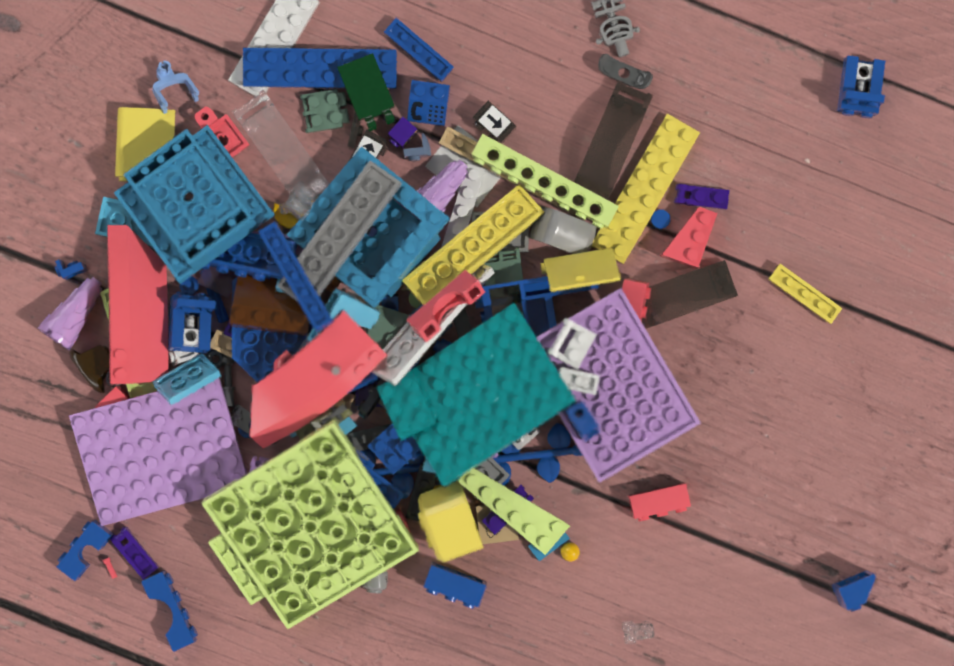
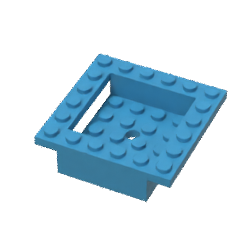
M208 125L193 136L187 129L123 174L128 183L114 192L180 284L275 215ZM187 193L194 194V198L190 202L184 201V196Z
M361 146L288 232L287 236L305 249L369 161H372L399 180L402 185L394 194V199L389 201L371 226L377 228L376 235L370 237L366 232L335 274L336 277L372 307L376 308L386 295L392 297L403 284L402 280L417 268L441 238L438 233L448 223L450 218Z

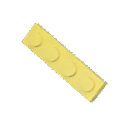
M782 264L776 267L768 279L829 324H832L842 310L839 305Z

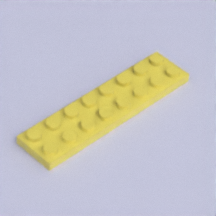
M667 113L616 200L615 204L619 207L607 228L603 227V229L598 231L593 240L592 247L597 250L612 248L615 260L621 264L625 263L700 132Z
M519 184L402 280L403 284L422 305L426 304L464 270L470 274L474 273L544 214V211Z

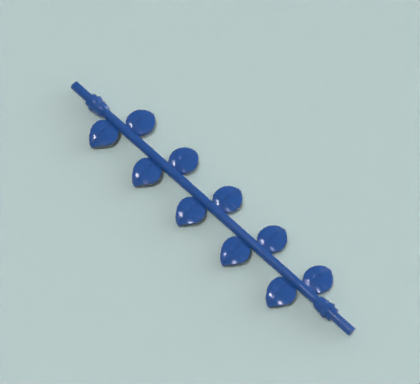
M556 423L547 435V441L553 449L519 453L520 450L512 443L501 450L504 455H498V457L493 459L510 475L502 483V485L506 486L511 478V468L506 462L541 458L537 465V471L544 480L551 483L557 478L560 471V464L558 459L555 458L556 456L583 455L577 445L568 447L570 444V434L563 425ZM371 449L356 452L361 461L372 469L374 468L376 458ZM422 450L420 451L422 454L414 462L412 460L408 461L407 465L397 471L396 475L392 478L391 483L405 493L402 499H406L413 490L414 480L409 473L418 472L420 462L424 460ZM388 468L373 469L381 476L393 475Z

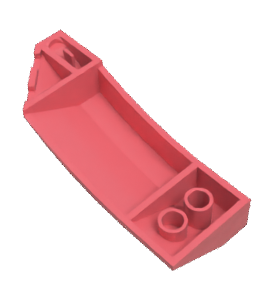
M107 225L109 381L111 384L152 382L168 373L166 264L128 225Z
M344 310L333 319V323L326 326L291 359L270 375L252 385L253 395L249 436L263 449L299 430L328 410L359 384L387 356ZM336 365L340 366V373L333 375V367Z

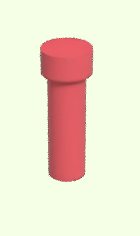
M110 558L102 560L112 579L116 578L117 574L110 562Z

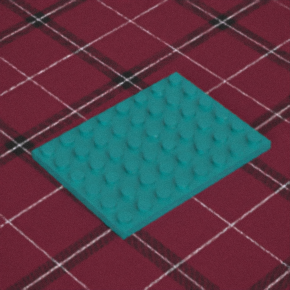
M515 303L412 369L437 422L414 434L413 437L444 487L577 402Z

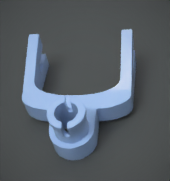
M164 60L163 64L159 62L156 73L159 81L153 84L152 91L163 113H167L168 102L160 91L174 84H186L194 102H197L199 90L186 73L174 74L168 61Z

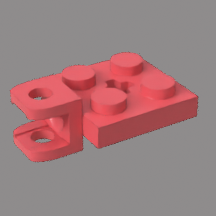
M204 107L195 114V119L201 128L208 125L218 139L220 136L223 138L228 137L227 145L224 147L232 158L250 146L227 114L219 119L209 107ZM205 115L209 116L207 120H203Z

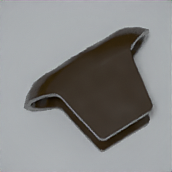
M98 345L82 354L70 349V358L86 381L95 391L104 393L103 380L109 371L108 347Z

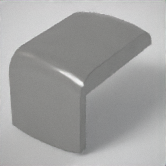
M540 206L544 214L533 223L529 235L530 239L543 242L572 254L590 251L596 235V226L563 212Z

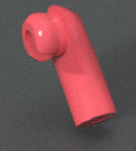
M287 350L274 361V371L293 357Z

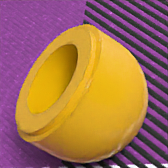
M567 542L561 547L560 553L564 560L572 562L579 557L580 549L575 543Z

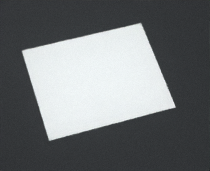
M457 125L454 129L457 132L478 142V140H476L468 132L462 129L459 125ZM441 146L425 167L437 176L454 160H461L466 165L469 163L478 167L481 166ZM488 170L485 171L475 203L476 207L480 205L501 177Z

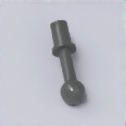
M223 354L224 387L222 388L227 406L232 408L235 407L234 390H236V387H232V365H234L235 361Z

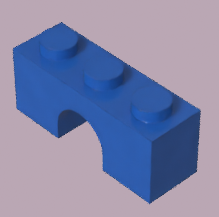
M97 520L88 521L82 528V535L79 538L75 537L70 543L71 549L68 553L64 552L58 559L60 563L57 565V568L73 581L79 580L90 566L82 555L84 547L91 545L99 551L104 548L114 535L105 526H101Z

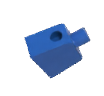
M577 401L567 407L566 414L583 442L601 433L600 426L583 401L580 403ZM578 413L583 414V416L580 418L576 417Z

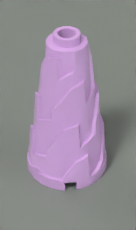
M461 160L450 162L437 176L434 175L422 188L420 187L417 192L444 212L446 210L445 207L456 194L454 192L466 178V168L468 166Z
M94 277L91 280L87 278L78 288L74 289L63 303L59 304L51 315L49 314L42 321L38 329L56 343H61V346L65 349L70 350L79 337L78 334L86 323V318L96 304L95 301L102 291L100 287L102 283Z

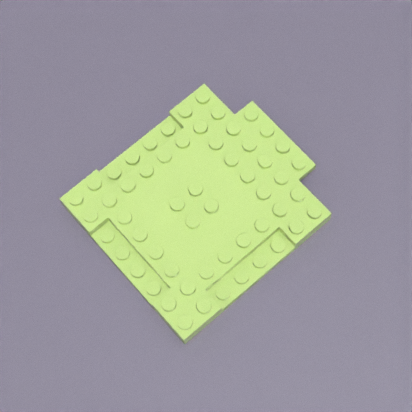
M335 419L302 438L299 443L238 480L235 479L204 498L201 503L221 531L219 535L210 539L208 544L250 605L266 597L287 629L419 551V545L399 515H396L356 455V450Z

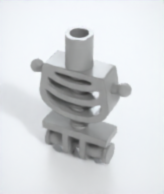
M623 0L591 1L593 11L601 7L603 9L595 12V18L605 15L608 17L600 26L599 34L601 38L596 40V44L600 45L604 42L606 47L615 45L619 57L629 55L626 41L633 38V32H640V28H632L631 20L628 17L615 15L614 12L624 10L626 6L625 3L617 6L614 3L623 2ZM610 3L611 8L607 9L606 4ZM618 21L625 22L626 24H618ZM610 24L611 27L604 32V27ZM612 32L613 35L607 38V35Z

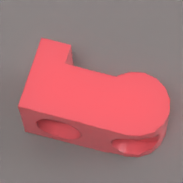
M116 386L95 408L130 399V396L120 386Z

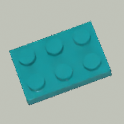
M412 370L408 371L396 385L386 382L377 387L400 440H404L437 423Z

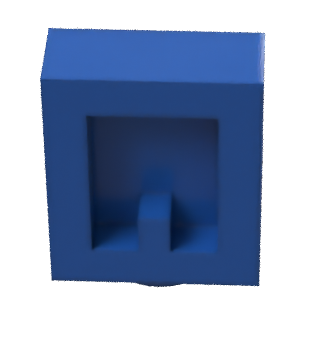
M58 259L55 261L57 264L55 270L58 276H62L66 280L88 271L86 265L82 262H71L67 265L68 268H66L62 260Z

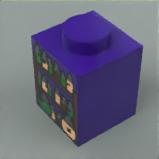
M402 117L388 133L390 137L389 142L396 148L400 146L403 149L416 135L418 130Z

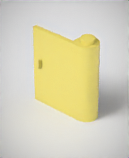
M118 108L115 177L119 178V181L128 182L123 174L174 138L175 110L168 109L167 113L164 114L162 109Z
M612 248L543 259L544 263H540L542 275L546 274L548 277L551 292L621 280Z

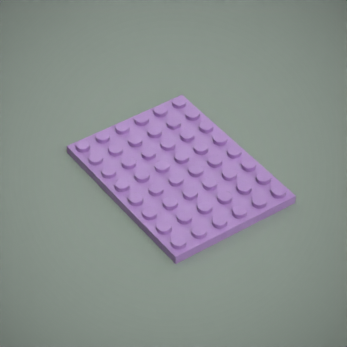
M621 288L569 318V320L596 334L578 369L547 353L549 347L552 348L564 325L563 322L537 337L559 373L561 367L600 376L596 395L574 390L570 391L578 403L581 401L585 403L600 426L601 433L583 442L566 414L568 408L558 413L599 483L701 423ZM570 329L558 352L564 354L576 331L574 329ZM578 413V414L576 415L577 418H580V417L583 416L582 413Z
M220 377L173 405H170L158 391L69 415L101 526L206 498L235 479L238 480L247 474Z

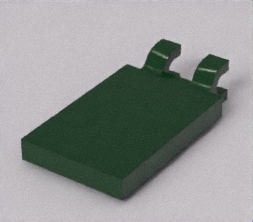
M372 53L338 66V72L359 121L365 119L369 132L377 129L373 117L381 114L384 115L387 125L394 123L395 118L390 109L395 108V105L374 54Z

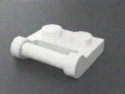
M565 318L559 335L552 348L549 347L547 353L578 369L596 334ZM572 328L576 332L564 354H561L558 351Z

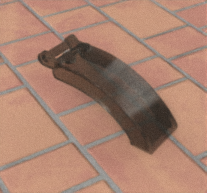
M620 80L617 81L574 183L606 200L609 199L651 102L652 94H645L624 85ZM619 91L640 99L644 103L641 104L619 94Z

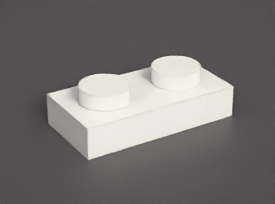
M561 367L560 375L570 390L596 395L599 375Z

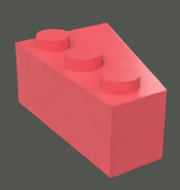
M698 207L660 257L697 269L717 213Z

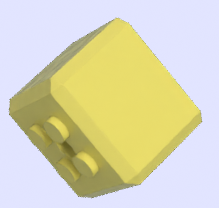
M458 481L452 482L446 487L441 486L420 494L418 498L420 513H418L422 530L425 532L428 546L434 549L437 560L446 562L483 548L480 534L463 487Z

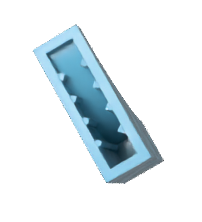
M335 288L325 306L332 319L344 310L359 326L369 329L376 324L380 314L370 304ZM313 327L307 339L312 341L323 329L316 332Z

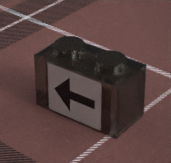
M489 100L473 116V125L481 132L482 130L489 134L488 137L501 144L517 127Z
M367 129L351 158L361 146L377 159L380 156L384 157L389 148L387 146L388 142Z

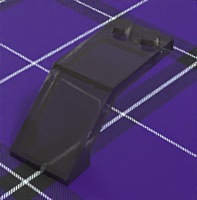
M723 260L650 286L651 295L649 299H646L645 306L648 307L646 318H642V324L647 329L738 296L726 261Z

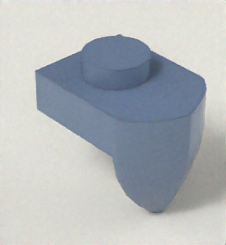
M422 133L423 147L404 149L405 159L413 162L420 161L422 157L431 156L430 144L424 133Z

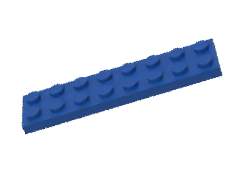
M243 48V87L345 88L337 67L373 53L387 88L396 89L397 50Z

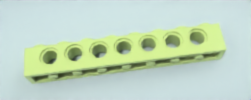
M484 134L481 135L471 154L475 163L481 166L484 164L490 166L492 172L498 175L501 173L507 175L509 181L515 184L518 182L524 184L526 190L532 193L535 191L541 193L543 199L549 202L552 200L558 202L560 208L566 211L569 209L575 211L577 217L586 220V218L592 220V224L600 229L609 226L619 207ZM494 151L499 157L497 160L492 161L487 157L488 153ZM508 160L513 161L515 168L512 170L507 169L504 165L505 162ZM528 169L532 172V177L526 179L522 176L521 172ZM545 178L549 181V186L542 188L538 181ZM559 187L564 188L566 195L559 197L556 194V189ZM576 196L581 197L583 204L576 206L573 203V198ZM592 205L600 208L598 215H593L590 212Z

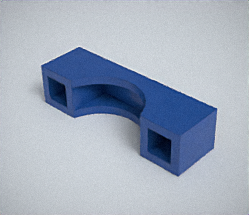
M164 570L141 581L149 599H158L165 602L172 611V626L165 634L172 651L175 652L194 643L197 640L196 636H198L195 627L191 626L188 621L190 616L187 609L182 608L180 603L182 598L178 590L175 591L172 586L174 581L171 574Z

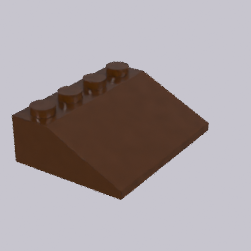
M246 275V277L238 276L230 316L231 327L309 336L310 320L298 301L287 293L276 292L277 278L271 277L270 279L265 278V281H258L252 275Z

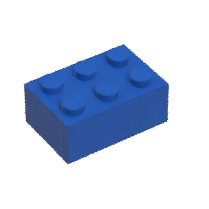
M432 562L424 583V588H427L426 592L433 595L443 594L445 599L455 602L457 599L462 601L464 606L474 609V606L479 608L487 586L486 581Z

